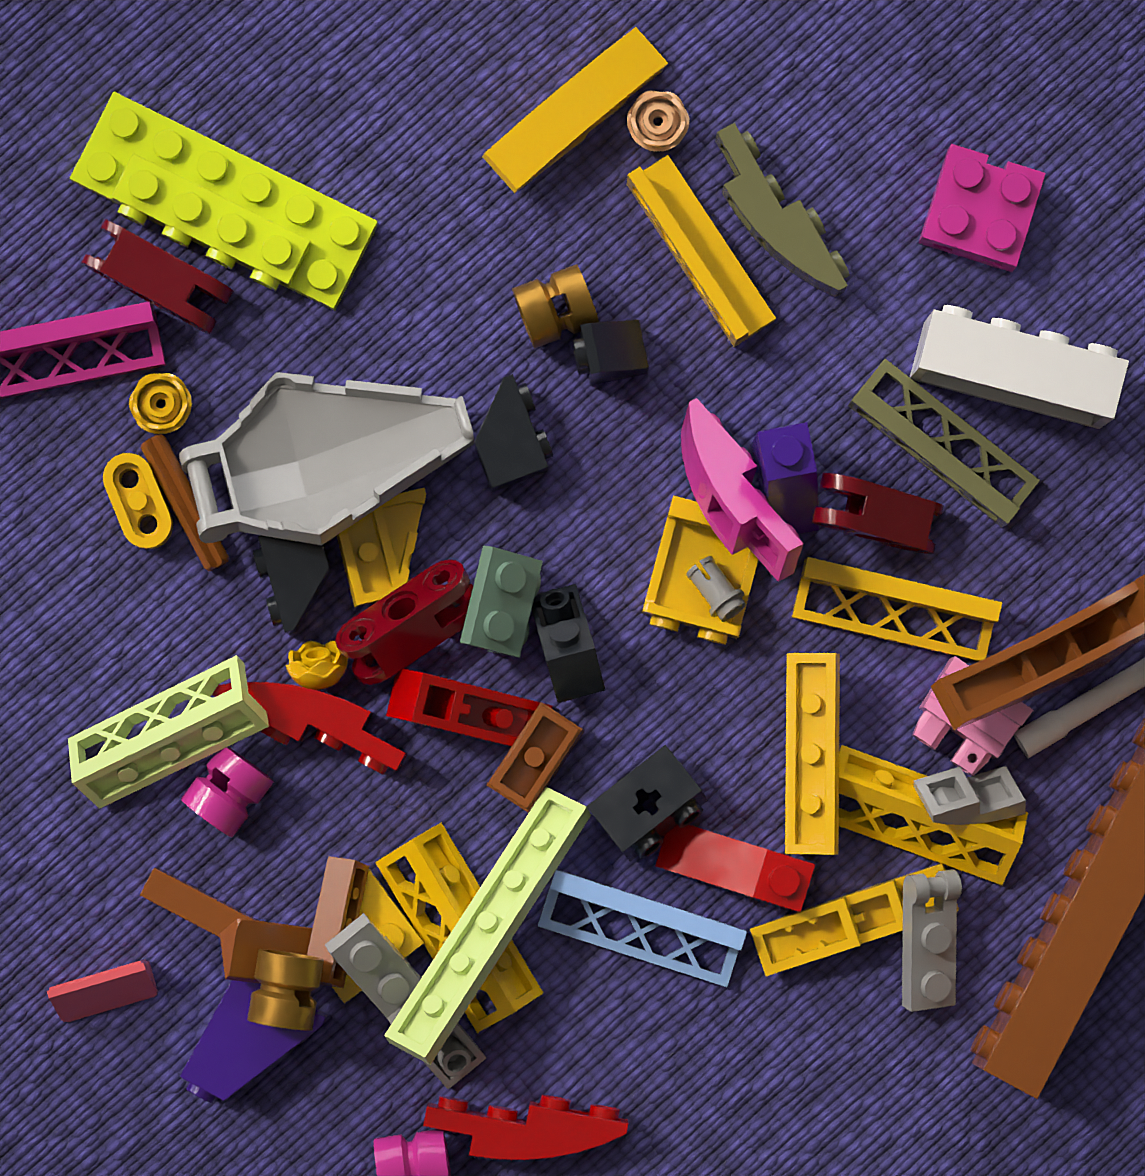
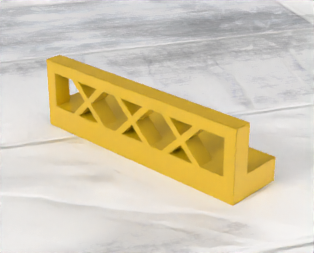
M666 155L645 170L638 167L627 175L626 185L733 347L776 320V317L669 155Z
M807 557L804 561L791 618L979 662L987 656L993 625L999 620L1002 602ZM810 582L830 586L841 604L826 614L804 610ZM840 589L858 594L846 600ZM865 595L878 597L889 616L873 626L861 623L850 606ZM888 600L907 605L894 611ZM914 606L926 609L937 626L921 637L909 634L898 617ZM845 609L851 620L834 617L833 615ZM937 612L954 616L943 623ZM962 617L982 622L976 650L957 646L946 627ZM892 620L899 632L881 628V626ZM941 632L947 643L928 638Z
M787 653L785 854L838 855L840 654Z
M841 745L839 750V794L857 800L861 809L849 812L839 808L840 827L1003 885L1022 845L1028 812L1008 819L979 824L954 825L934 823L914 788V780L927 777L926 775ZM889 813L897 814L905 818L908 826L898 829L887 826L880 816ZM941 830L951 834L955 843L942 846L932 842L927 833ZM987 847L1004 854L997 866L978 859L974 850Z
M442 822L375 862L416 932L423 940L432 959L435 958L480 889L478 882ZM404 856L416 874L415 884L404 878L396 864V861ZM426 902L434 905L441 915V926L431 923L425 913ZM512 939L480 987V990L487 992L497 1010L486 1015L475 995L465 1014L475 1031L479 1033L515 1013L543 994L542 989Z

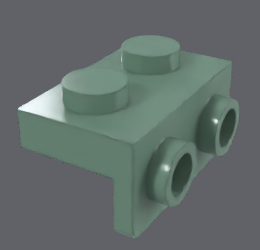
M483 546L460 643L482 648L489 652L520 658L522 646L527 641L529 635L528 621L533 600L541 585L540 571L543 561L496 547Z

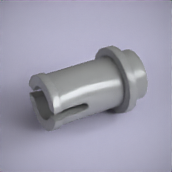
M708 556L700 560V563L710 576L709 580L704 577L696 564L689 569L686 576L692 580L711 606L709 610L711 616H718L722 622H725L737 615L746 606L742 599L744 592L742 589L735 590L715 563V559L712 556Z

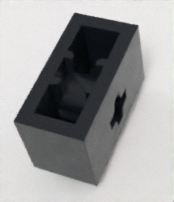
M664 745L591 802L587 808L631 862L637 856L640 859H644L653 854L663 844L662 836L676 825L679 828H683L695 821L703 812L701 806L708 800L701 788L669 748ZM648 799L655 803L659 809L652 816L649 812L645 811L642 805Z

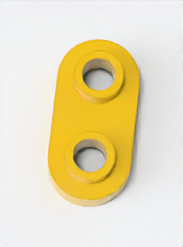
M122 453L113 457L104 469L103 483L125 537L133 545L142 549H155L162 546L172 534L173 519L149 463L137 454ZM130 470L136 471L139 477L137 485L133 488L123 487L121 483L122 475ZM146 516H154L157 520V528L150 534H145L140 529V522Z

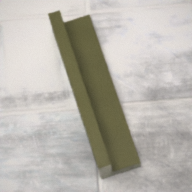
M887 359L882 361L848 404L849 408L1001 528L1011 521L1019 511L1020 505L1040 481ZM885 374L902 386L904 406L891 407L872 392ZM910 394L923 404L911 405ZM932 410L941 418L943 436L930 438L913 424L912 412ZM948 423L961 434L949 435ZM970 440L978 446L981 467L968 468L954 457L950 442ZM938 443H944V448ZM987 454L1000 465L988 466ZM1008 470L1024 484L1010 501L991 486L990 472Z

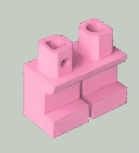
M954 656L949 659L936 681L969 665ZM930 689L919 707L923 713L918 719L912 736L935 750L950 729L964 739L950 762L957 767H961L968 775L974 776L990 758L995 759L1001 755L1009 740L1034 710L1020 702L954 731L933 690Z

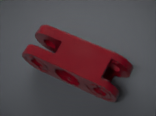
M105 219L100 229L114 238V246L106 260L98 256L94 258L85 254L81 264L145 301H150L151 304L196 329L210 334L217 321L187 303L190 295L195 288L207 296L227 304L234 291L212 276Z
M833 473L822 474L819 487L821 490L847 497L848 499L845 511L816 507L812 523L898 549L934 554L936 544L928 538L933 515L941 516L944 505L862 479Z
M449 559L430 566L350 619L340 628L335 639L336 646L346 658L354 659L352 669L360 682L372 685L390 678L463 629L473 585L469 584L470 578L460 562ZM356 636H359L362 641H354ZM375 659V660L377 661L378 665H376V666H374V667H370L371 664L373 663L372 660Z

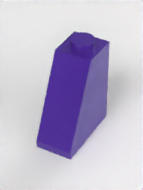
M808 423L758 431L751 445L754 461L757 465L756 471L760 491L765 495L773 510L785 523L790 524L798 535L819 531V525L812 523L815 508L818 507V481Z
M232 980L180 1075L181 1078L189 1082L186 1090L210 1103H213L215 1097L224 1101L319 1029L329 1015L316 1008L313 1030L311 1031L279 1028L250 1022L247 1019L251 994L260 989L261 984Z

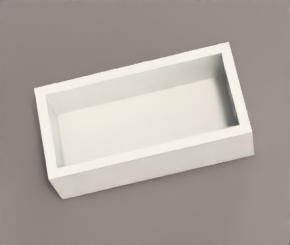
M944 305L942 311L934 309L925 320L910 374L912 380L1097 429L1102 428L1114 419L1129 360L1117 358L1118 350L1090 343L1088 349L1068 345L1069 337L1050 331H1040L1039 337L1020 332V324L1006 319L992 318L991 324L971 319L973 314L971 311L951 305Z

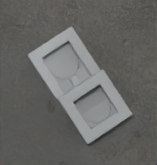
M1006 766L967 778L961 767H957L914 780V788L934 823L954 825L979 824L1025 814L1026 800Z

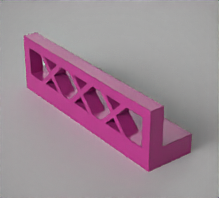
M150 301L0 332V363L11 370L0 386V399L166 366L156 311ZM148 330L153 356L132 360L118 351V348L129 333ZM117 336V338L111 346L103 340H101L103 338ZM94 341L107 350L96 368L83 370L69 360L80 343ZM69 346L63 356L53 350L54 348ZM46 351L59 360L48 378L35 380L21 370L34 352ZM21 355L15 365L5 360V358ZM114 355L124 361L108 365ZM65 365L76 371L59 375ZM17 375L28 381L11 385Z

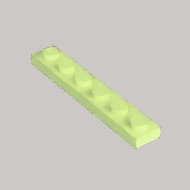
M545 787L384 1036L390 1044L431 1065L590 818L591 814L586 806Z

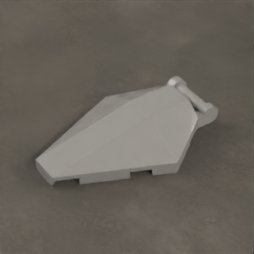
M276 372L253 397L250 404L239 413V419L216 440L184 448L179 453L182 470L189 474L200 518L196 527L199 539L202 542L213 543L223 540L228 534L244 532L323 545L473 445L474 435L462 396L457 399L422 395V388L346 380L345 386L315 383L314 376ZM220 462L232 505L231 510L218 512L208 472L210 465Z

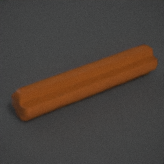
M159 434L147 439L141 444V450L204 569L213 571L225 565L229 561V556L221 541L204 543L199 539L196 524L200 518L192 486L166 437Z

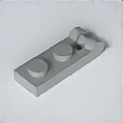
M956 870L938 871L935 877L927 878L924 874L907 875L903 882L902 1006L911 1012L956 1005L957 899L962 891L961 879ZM934 897V906L926 907L929 899Z

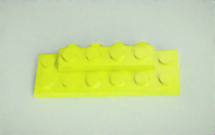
M114 91L69 178L73 183L120 205L117 213L126 219L144 226L148 219L164 227L161 235L181 246L188 248L190 242L193 241L208 249L205 256L210 260L229 269H232L236 262L252 270L249 278L260 285L276 291L280 284L333 311L336 310L378 226L377 220Z

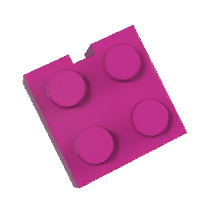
M951 144L942 165L919 244L1013 272L1017 267L1046 173L1009 161L1004 168L987 164L989 155Z

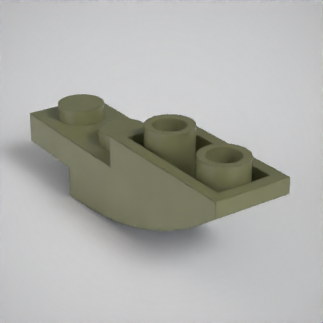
M735 122L718 131L715 142L735 176V179L723 185L722 194L736 217L751 236L791 273L833 297L844 293L848 286L844 279L850 276L849 271L838 251L835 250L829 253L820 237L826 231L814 208L811 207L805 210L799 199L782 209L779 202L785 200L783 192L774 176L769 174L764 177L756 159L760 158L761 154L751 134L748 131L741 134Z

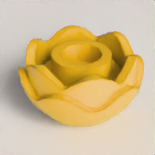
M170 373L145 375L139 380L129 398V408L137 424L145 431L154 434H167L179 429L187 420L192 407L191 395L184 382L179 377ZM160 399L166 402L163 408L157 407V401Z
M307 641L298 651H289V665L285 666L291 678L301 687L318 690L331 687L340 680L347 668L348 658L340 653L335 641H330L325 645L315 641Z

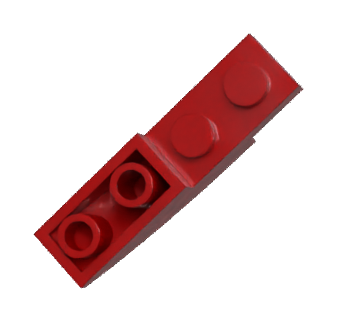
M247 682L248 693L267 711L269 727L261 730V732L285 745L289 743L291 737L302 742L312 725L318 728L314 738L338 751H341L344 743L359 750L362 754L358 762L383 775L388 767L399 771L407 753L364 731L373 712L345 699L310 688L273 682ZM231 683L219 684L212 695L217 697L231 690Z
M541 1095L540 1103L530 1101L526 1120L517 1119L518 1111L515 1109L489 1105L487 1113L467 1110L469 1101L439 1096L438 1104L428 1102L423 1126L473 1135L469 1156L529 1160L578 1153L603 1145L627 1134L629 1123L628 1119L619 1118L620 1109L591 1104L589 1112L570 1109L571 1100L551 1095Z

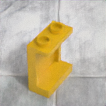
M673 496L641 614L651 616L649 625L678 632L680 624L698 628L697 638L726 645L728 637L735 639L739 637L746 606L737 615L725 622H722L718 616L712 617L709 613L711 606L692 580L686 576V573L696 564L704 577L709 580L710 576L702 567L700 560L712 556L735 590L742 589L744 592L742 599L747 605L758 558L748 547L732 555L711 528L698 503Z

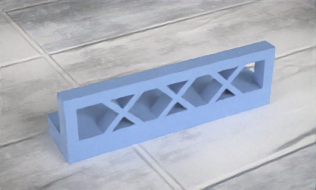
M557 869L554 873L538 923V927L724 987L728 986L738 951H741L747 933L743 929ZM559 892L579 898L588 917L571 926L550 920ZM588 902L606 908L593 914ZM613 910L626 913L636 932L618 941L605 937L596 919ZM635 917L653 923L641 929ZM592 922L598 935L578 928ZM663 925L675 930L683 947L666 956H662L652 952L644 934ZM682 932L700 938L688 944ZM639 937L645 950L625 943ZM708 940L728 946L720 974L700 968L691 949ZM686 952L692 965L674 960L673 958Z

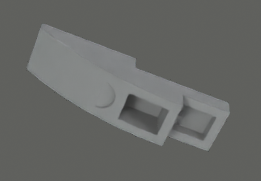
M363 913L327 942L325 947L337 963L384 1014L390 1024H392L421 977L386 936L384 937ZM458 1022L431 1065L425 1064L442 1084L449 1089L484 1061L486 1056Z

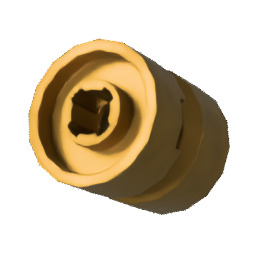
M577 264L552 273L549 283L544 284L536 279L512 288L517 307L534 349L559 340L564 329H568L575 334L581 331V325L599 322L587 285ZM563 294L569 311L557 316L551 298Z
M259 949L254 978L261 983L260 989L251 994L247 1020L279 1028L304 1031L313 1030L317 1002L310 995L312 990L320 987L324 959L292 952Z

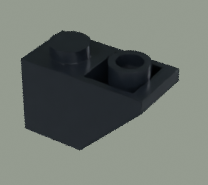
M639 320L597 322L581 325L580 339L573 340V352L578 375L588 374L590 386L648 374L649 366Z
M513 374L503 377L474 444L491 492L547 472L548 465L546 459L553 457L552 449L544 430L541 429L535 432L528 413L536 411L526 383L517 386Z
M262 535L258 536L261 548L253 550V555L260 578H270L274 596L266 598L273 626L283 625L284 632L288 635L296 633L332 572L325 544L317 545Z
M576 584L537 594L531 609L557 703L605 691L595 646Z

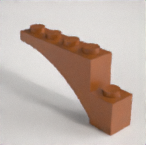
M1145 575L1057 624L990 657L940 678L930 687L954 731L1105 666L1131 645L1144 640Z

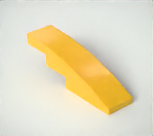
M637 27L633 28L543 101L488 149L482 157L507 186L516 193L581 143L592 129L621 108L631 95L660 74L668 62Z
M940 863L809 907L801 910V912H795L750 928L765 976L903 931V882L905 877L914 874H924L927 878L935 877L938 871L946 870L944 864ZM934 897L929 899L926 907L934 906Z

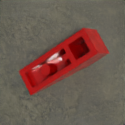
M402 669L396 673L386 716L512 747L541 702L423 672ZM545 704L552 709L553 705Z
M676 825L664 835V842L660 848L655 864L656 867L801 912L815 864L691 825L679 828Z

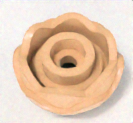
M647 91L636 99L628 111L627 126L632 138L639 146L650 151H666L677 146L687 133L689 115L681 99L674 93ZM661 118L663 123L660 126H656L653 120Z

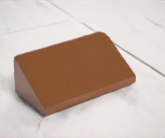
M541 702L487 783V786L529 813L545 787L550 785L583 735L584 730Z
M250 919L235 920L220 933L225 979L261 984L254 978L259 949L307 955L313 928Z

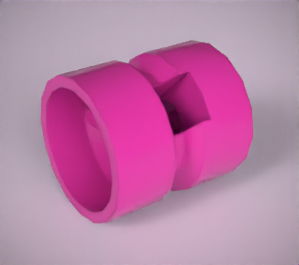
M226 747L212 756L206 764L209 772L207 777H197L182 796L181 801L211 825L232 838L249 816L246 806L249 803L258 804L274 781L236 751Z
M435 1129L416 1132L412 1141H407L402 1134L374 1138L377 1176H451L444 1130Z

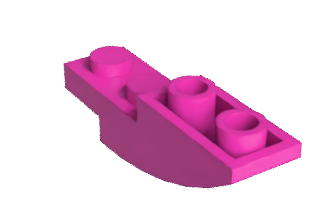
M697 398L690 401L681 430V449L689 484L704 517L732 555L748 547L778 582L794 574L804 543L800 540L796 530L790 524L785 523L773 510L765 495L752 486L757 465L754 463L751 454L744 447H740L724 429L720 419L715 414L710 413Z

